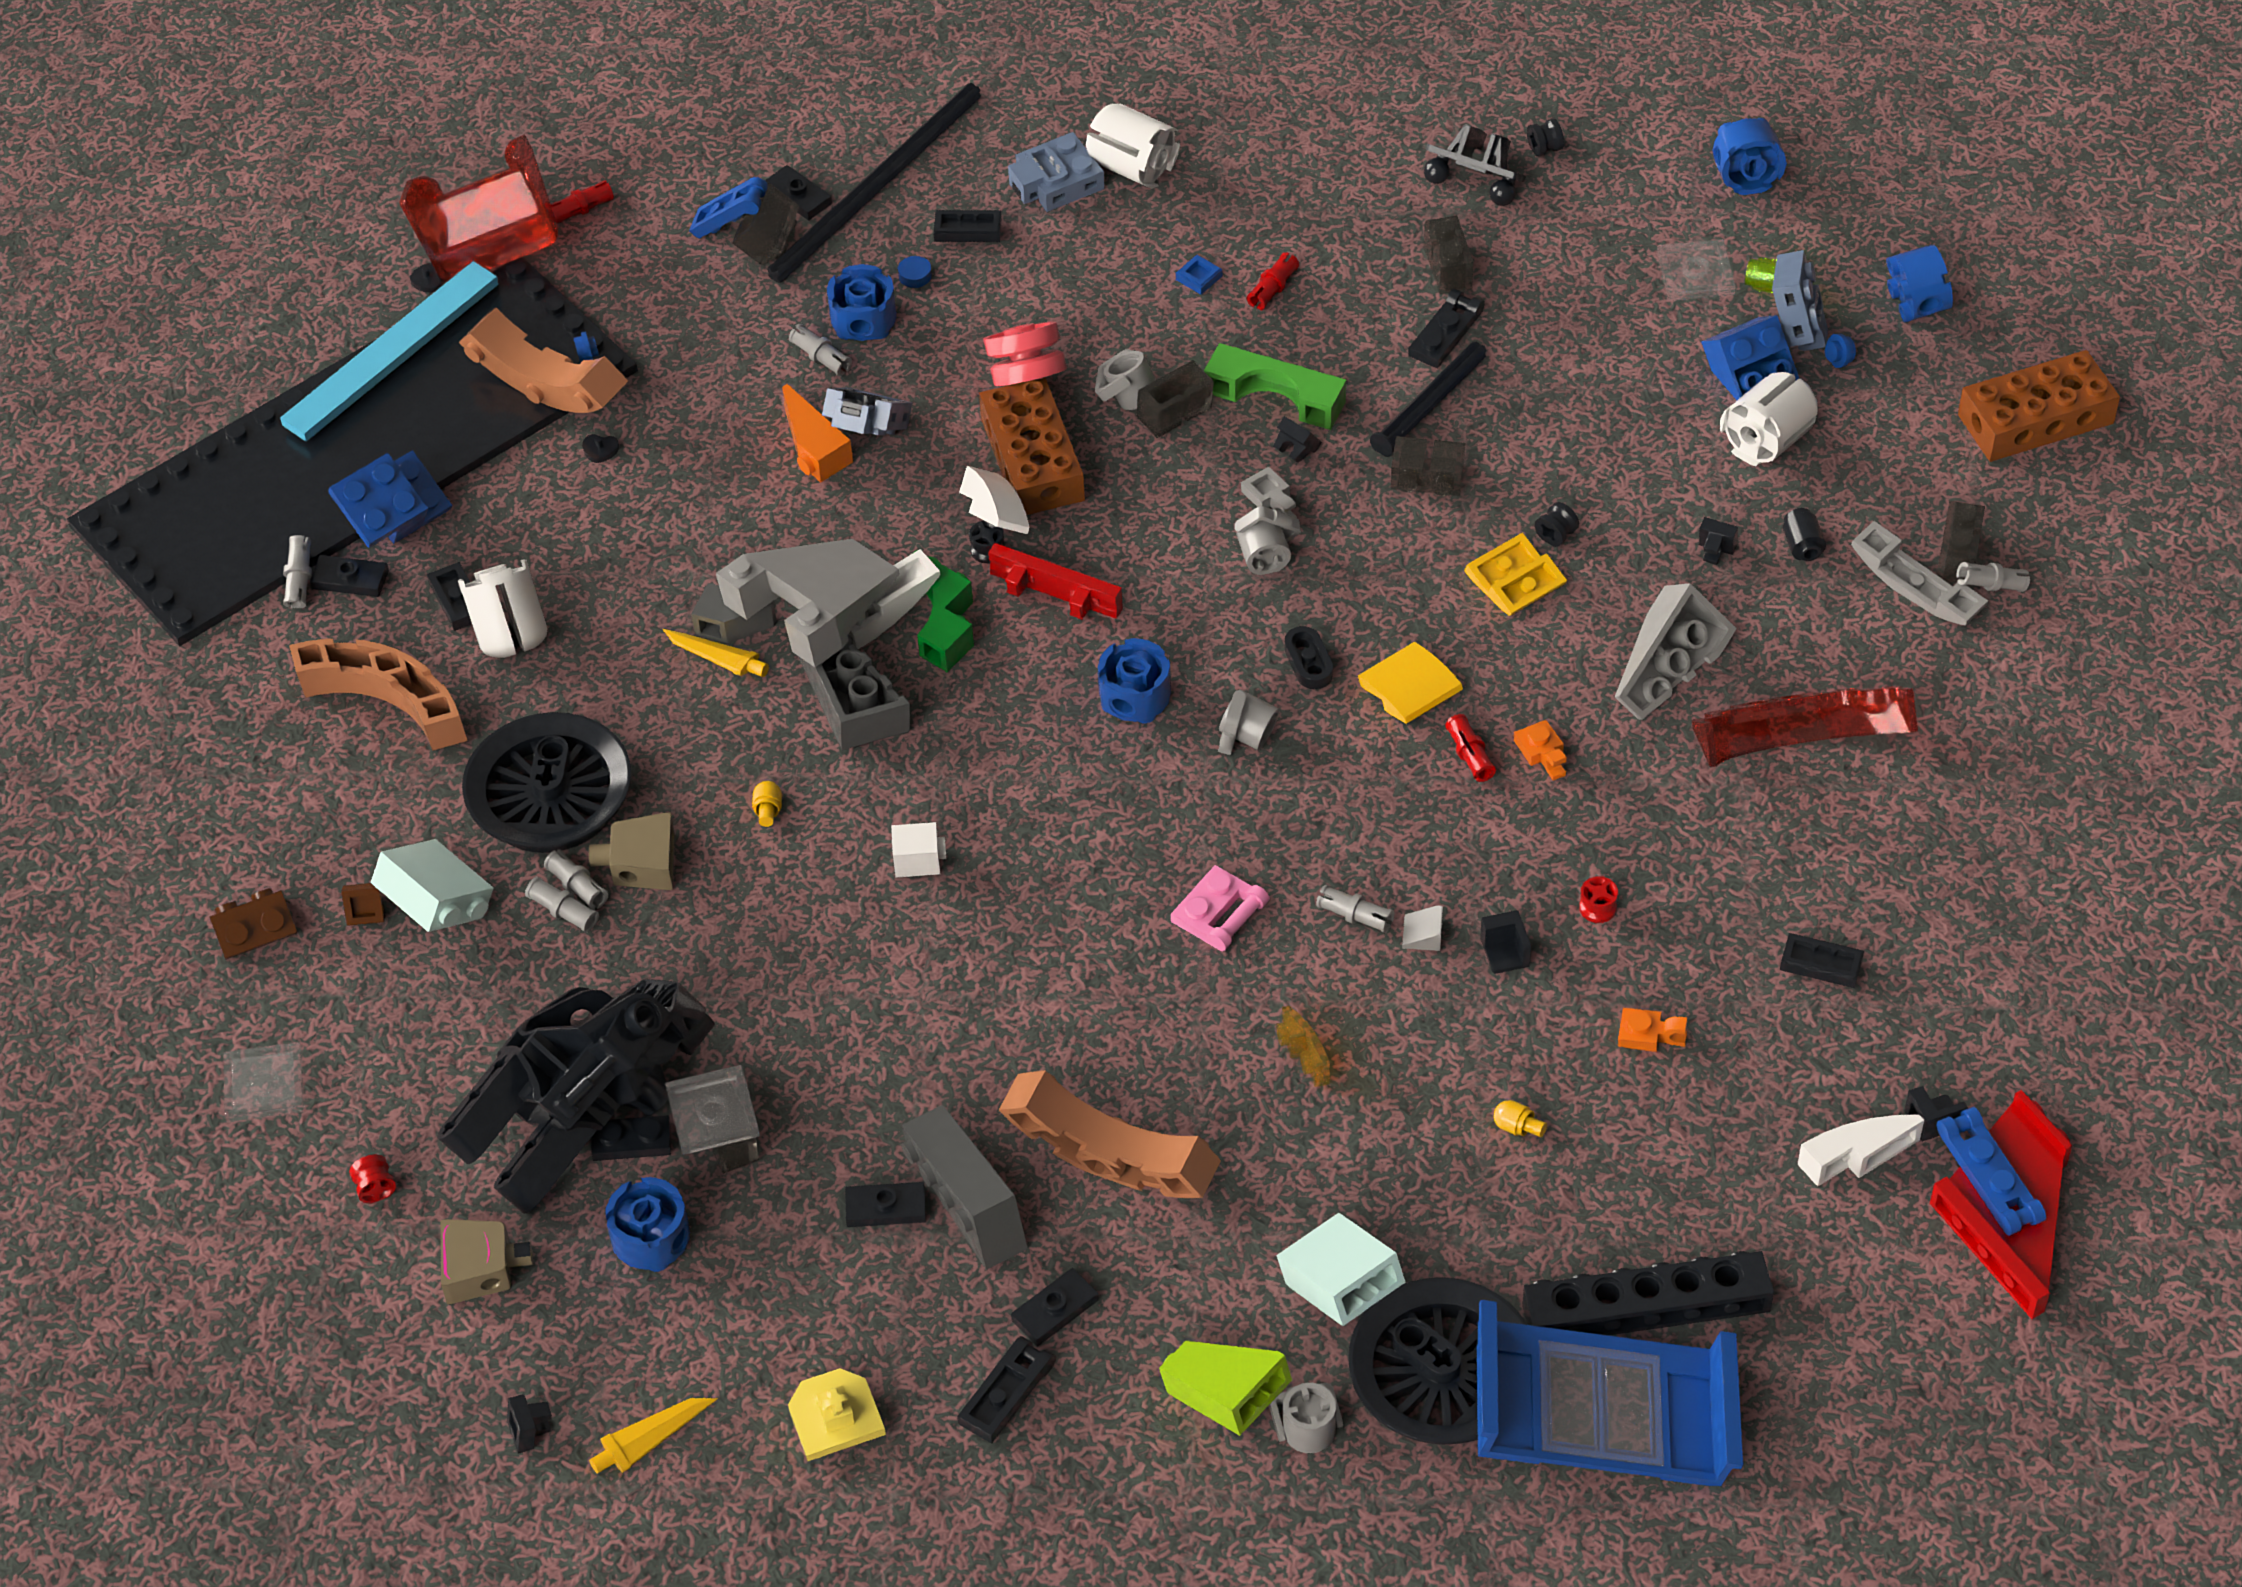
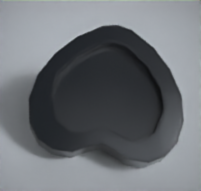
M427 263L418 267L410 275L411 284L422 292L431 293L437 291L442 287L441 279L439 278L441 276L440 266L435 263Z
M591 434L585 437L582 447L585 456L594 463H601L617 454L619 442L614 436L600 437L596 434Z

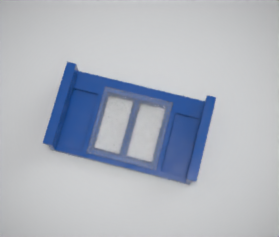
M1480 1300L1477 1345L1478 1457L1533 1464L1541 1462L1659 1477L1660 1480L1722 1486L1733 1468L1741 1469L1743 1467L1736 1333L1720 1331L1710 1349L1500 1322L1497 1321V1302Z

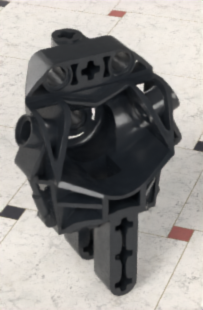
M643 979L615 998L602 990H592L583 987L570 989L517 1027L498 1051L497 1059L443 1124L437 1138L466 1164H471L486 1151L514 1114L530 1125H538L494 1183V1188L523 1214L528 1213L541 1202L597 1130H602L621 1105L638 1109L646 1116H650L665 1104L670 1095V1090L661 1064L667 1063L677 1049L687 1055H692L715 1026V1023L705 1013L706 1008L677 981ZM577 1010L589 1011L588 1016L583 1020H573L571 1018L572 1014Z

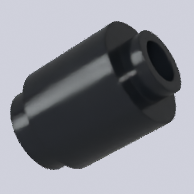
M1797 508L1786 514L1783 531L1792 556L1797 560L1804 561L1817 559L1826 549V541L1817 517L1806 508Z

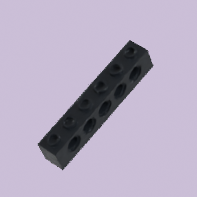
M1738 1251L1724 1257H1697L1689 1262L1675 1264L1661 1262L1648 1268L1634 1270L1620 1268L1611 1273L1592 1276L1589 1274H1579L1571 1279L1557 1281L1538 1280L1532 1284L1524 1285L1522 1307L1527 1325L1609 1336L1768 1313L1771 1311L1774 1291L1763 1252L1749 1253L1747 1251ZM1726 1282L1733 1286L1726 1287L1720 1285L1719 1283ZM1680 1288H1688L1693 1292H1683ZM1640 1294H1649V1295H1652L1653 1297H1652V1298H1644V1297L1640 1296ZM1607 1299L1613 1301L1614 1303L1605 1304L1602 1303L1600 1300ZM1569 1305L1572 1306L1574 1309L1567 1310L1561 1308L1560 1306Z

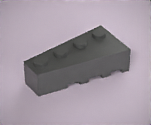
M849 634L847 635L848 642L844 647L816 668L799 657L841 750L910 731V703L903 695L899 696L893 690L891 681L884 674L880 675L872 666V661L864 651L860 652L855 647L853 639Z
M943 1105L901 1125L905 1137L901 1147L910 1164L916 1162L924 1182L928 1187L931 1186L942 1205L948 1211L986 1270L1028 1249L1015 1195Z

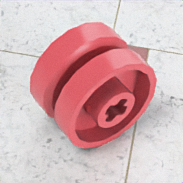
M1056 322L1020 325L983 338L987 356L993 358L1009 356V359L997 362L990 368L994 386L1031 381L1057 374L1067 369L1062 351L1056 349L1041 351L1043 348L1054 345L1060 339Z

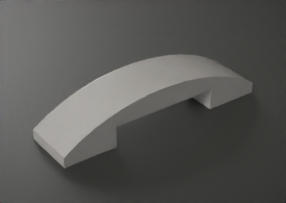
M1875 521L1852 541L1851 545L1860 558L1884 583L1936 617L1966 626L1988 603L1987 599L1967 585H1960L1958 582L1954 586L1950 585L1900 550L1902 540Z

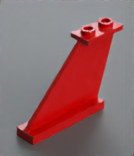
M2020 1090L2015 1093L2012 1104L1989 1130V1133L2033 1198L2041 1202L2046 1213V1220L2036 1225H2031L2030 1223L2023 1225L2021 1231L2015 1234H2005L1961 1167L1956 1170L1950 1179L1946 1176L1934 1183L1930 1205L2027 1315L2034 1319L2045 1312L2050 1295L2049 1286L2062 1170L2067 1166L2072 1144L2067 1134L2062 1129L2056 1128L2045 1116L2042 1107L2036 1101L2030 1100ZM2016 1205L2009 1209L2017 1211L2019 1210V1207Z

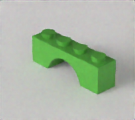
M1221 343L1218 344L1204 369V393L1237 402L1242 397L1258 391L1280 393L1288 397L1296 405L1299 412V421L1329 430L1332 429L1346 403V379Z

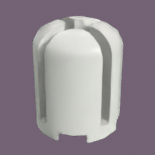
M1123 104L1105 106L1095 116L1090 125L1091 128L1101 133L1099 135L1094 133L1087 134V152L1090 157L1095 159L1098 165L1151 189L1159 186L1154 182L1165 169L1171 172L1180 149V144L1175 142L1174 131H1178V129Z
M1787 372L1771 373L1724 411L1720 419L1721 433L1724 430L1726 431L1729 441L1734 446L1731 452L1736 457L1753 466L1763 462H1772L1813 427L1818 413L1817 399L1806 382L1802 379L1795 381L1794 374Z
M521 560L523 567L506 568L505 564L478 571L474 573L476 580L464 584L462 579L458 580L479 647L488 656L505 658L516 655L513 640L495 587L496 585H499L511 625L523 651L534 649L547 636V625L527 560Z

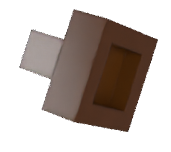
M372 883L344 885L342 887L341 893L347 926L385 921L382 892Z

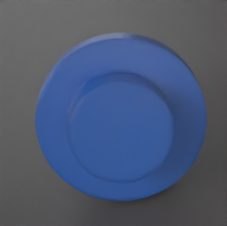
M586 331L581 332L582 336L574 338L580 363L583 360H593V357L599 356L594 336L587 338Z
M1838 333L1828 338L1825 346V356L1835 368L1845 367L1854 360L1856 347L1851 337Z

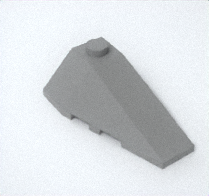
M1692 584L1664 586L1645 617L1615 698L1637 719L1643 720L1672 696V688L1682 680L1685 682L1692 680L1696 676L1694 670L1705 661L1710 664L1720 657L1737 628Z

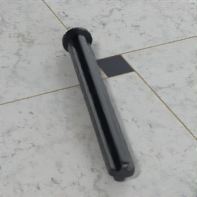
M1474 341L1464 349L1381 432H1375L1370 437L1373 449L1386 457L1391 456L1394 452V447L1486 357V347Z

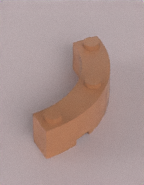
M497 308L484 316L459 341L464 347L465 354L472 361L480 362L501 380L525 394L530 401L536 404L543 403L563 411L574 413L597 411L603 408L628 382L625 376L605 356L595 360H583L580 364H574L568 356L548 347H545L542 351L525 341L524 338L527 334L514 325Z
M320 639L289 645L296 674L305 698L329 693H355L373 696L399 707L410 715L424 731L432 751L468 741L455 702L444 684H441L431 674L430 669L412 656L380 643L355 639L356 643H334L333 639Z
M1045 1070L1018 1074L999 1108V1111L1029 1138L1038 1139L1040 1136L1055 1147L1053 1154L1083 1171L1142 1191L1145 1185L1160 1189V1192L1166 1197L1203 1198L1221 1162L1219 1157L1210 1149L1209 1144L1199 1136L1161 1134L1132 1126L1120 1118L1108 1116L1070 1093L1057 1082L1053 1075Z

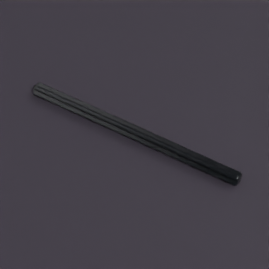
M973 83L966 84L767 269L769 278L777 283H781L968 110L981 97L980 88Z

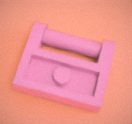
M1214 865L1171 913V922L1223 952L1232 943V936L1257 908L1262 909L1268 903L1270 897L1262 887L1258 885L1251 886ZM1238 898L1244 900L1221 927L1213 928L1216 922Z

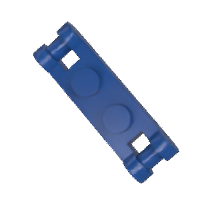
M1971 1107L1963 1110L1961 1116L1954 1119L1946 1117L1937 1121V1130L1940 1137L2005 1234H2015L2021 1231L2023 1225L2028 1223L2036 1225L2046 1220V1213L2041 1202L2034 1199L1985 1127L1982 1116L1977 1108ZM1967 1131L1972 1138L1963 1140L1960 1133ZM2016 1205L2019 1207V1210L2017 1211L2009 1209Z

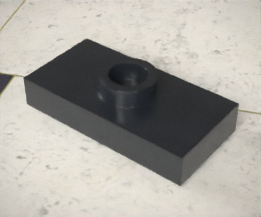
M788 165L765 180L768 184V193L808 221L832 204V196Z
M936 210L934 242H1000L1001 210Z
M320 555L310 579L311 588L315 590L379 597L389 569L387 563Z
M1789 933L1780 970L1855 988L1864 951Z
M924 1182L845 1187L847 1227L926 1223Z
M1072 1267L1012 1312L1011 1320L1038 1347L1099 1301V1295Z

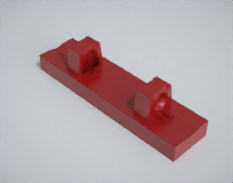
M994 543L988 552L990 574L1005 579V582H1007L1006 592L1008 594L1019 597L1026 587L1069 602L1070 616L1081 620L1089 610L1115 619L1123 610L1122 587Z

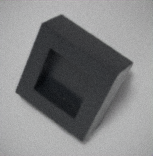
M1284 416L1277 426L1280 432L1273 447L1283 453L1288 446L1294 445V449L1289 457L1299 463L1310 451L1312 453L1316 452L1322 442L1311 432Z
M1704 517L1699 530V545L1703 546L1704 552H1706L1703 561L1717 565L1722 553L1734 554L1738 542V527Z
M524 1394L508 1398L507 1423L518 1454L534 1449L535 1437L551 1431L548 1420L552 1419V1414L548 1402L527 1404Z

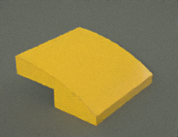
M1523 532L1470 562L1464 570L1469 578L1509 616L1567 582V579L1548 554L1540 556Z
M1416 642L1411 643L1358 675L1360 686L1382 699L1384 710L1405 724L1463 690L1462 683L1438 658Z

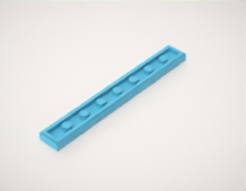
M472 261L281 416L282 426L304 441H308L498 285L497 276Z

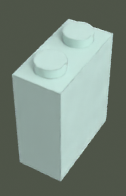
M436 839L382 851L371 883L428 932L481 919L488 910V903L494 889Z
M1337 1213L1276 1255L1285 1283L1341 1326L1346 1325L1376 1302L1406 1283L1397 1253L1340 1213Z

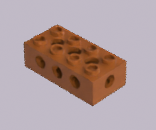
M2084 350L1963 387L1958 416L1989 462L2114 424L2120 396L2090 353Z
M1043 377L979 392L981 420L1003 478L1017 492L1026 515L1085 501L1083 472L1046 378ZM1031 430L1030 433L1022 435L1025 431ZM1036 455H1041L1040 457H1038V458H1036V459H1032V457H1034V456H1036Z

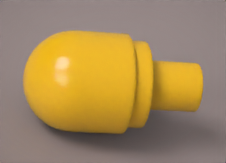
M763 781L753 790L752 808L759 817V824L763 827H769L773 824L774 817L781 810L782 792L776 783Z
M1503 1101L1494 1110L1493 1116L1496 1125L1513 1135L1525 1136L1529 1132L1538 1137H1543L1547 1130V1123L1536 1119L1534 1111L1516 1101Z

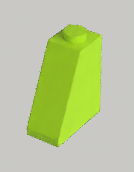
M1185 1341L1174 1353L1168 1355L1164 1363L1159 1367L1167 1393L1239 1436L1292 1381L1286 1357L1279 1351Z

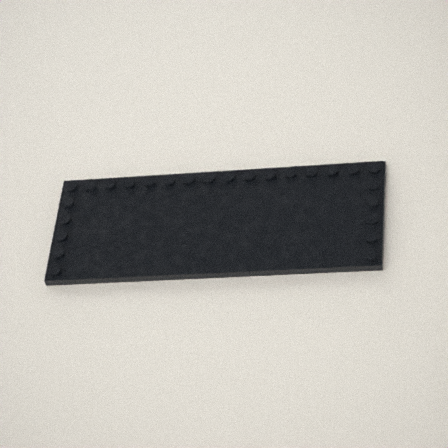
M520 255L491 272L498 279V285L308 441H304L282 426L280 417L375 340L67 518V522L76 535L179 646H182L286 583L283 571L284 566L288 564L289 538L291 536H305L304 542L307 537L312 539L310 568L316 565L320 555L331 556L361 538L328 493L329 487L386 453H389L395 461L413 450L440 489H443L569 413L568 411L556 409L543 403H533L525 394L501 380L480 362L472 361L465 354L464 347L459 341L493 309L497 308L514 325L526 333L525 341L541 351L548 347L568 356L574 364H580L574 338L582 336L581 332L585 331L587 338L594 336L599 356L593 357V360L605 356L625 378L638 372L637 363Z

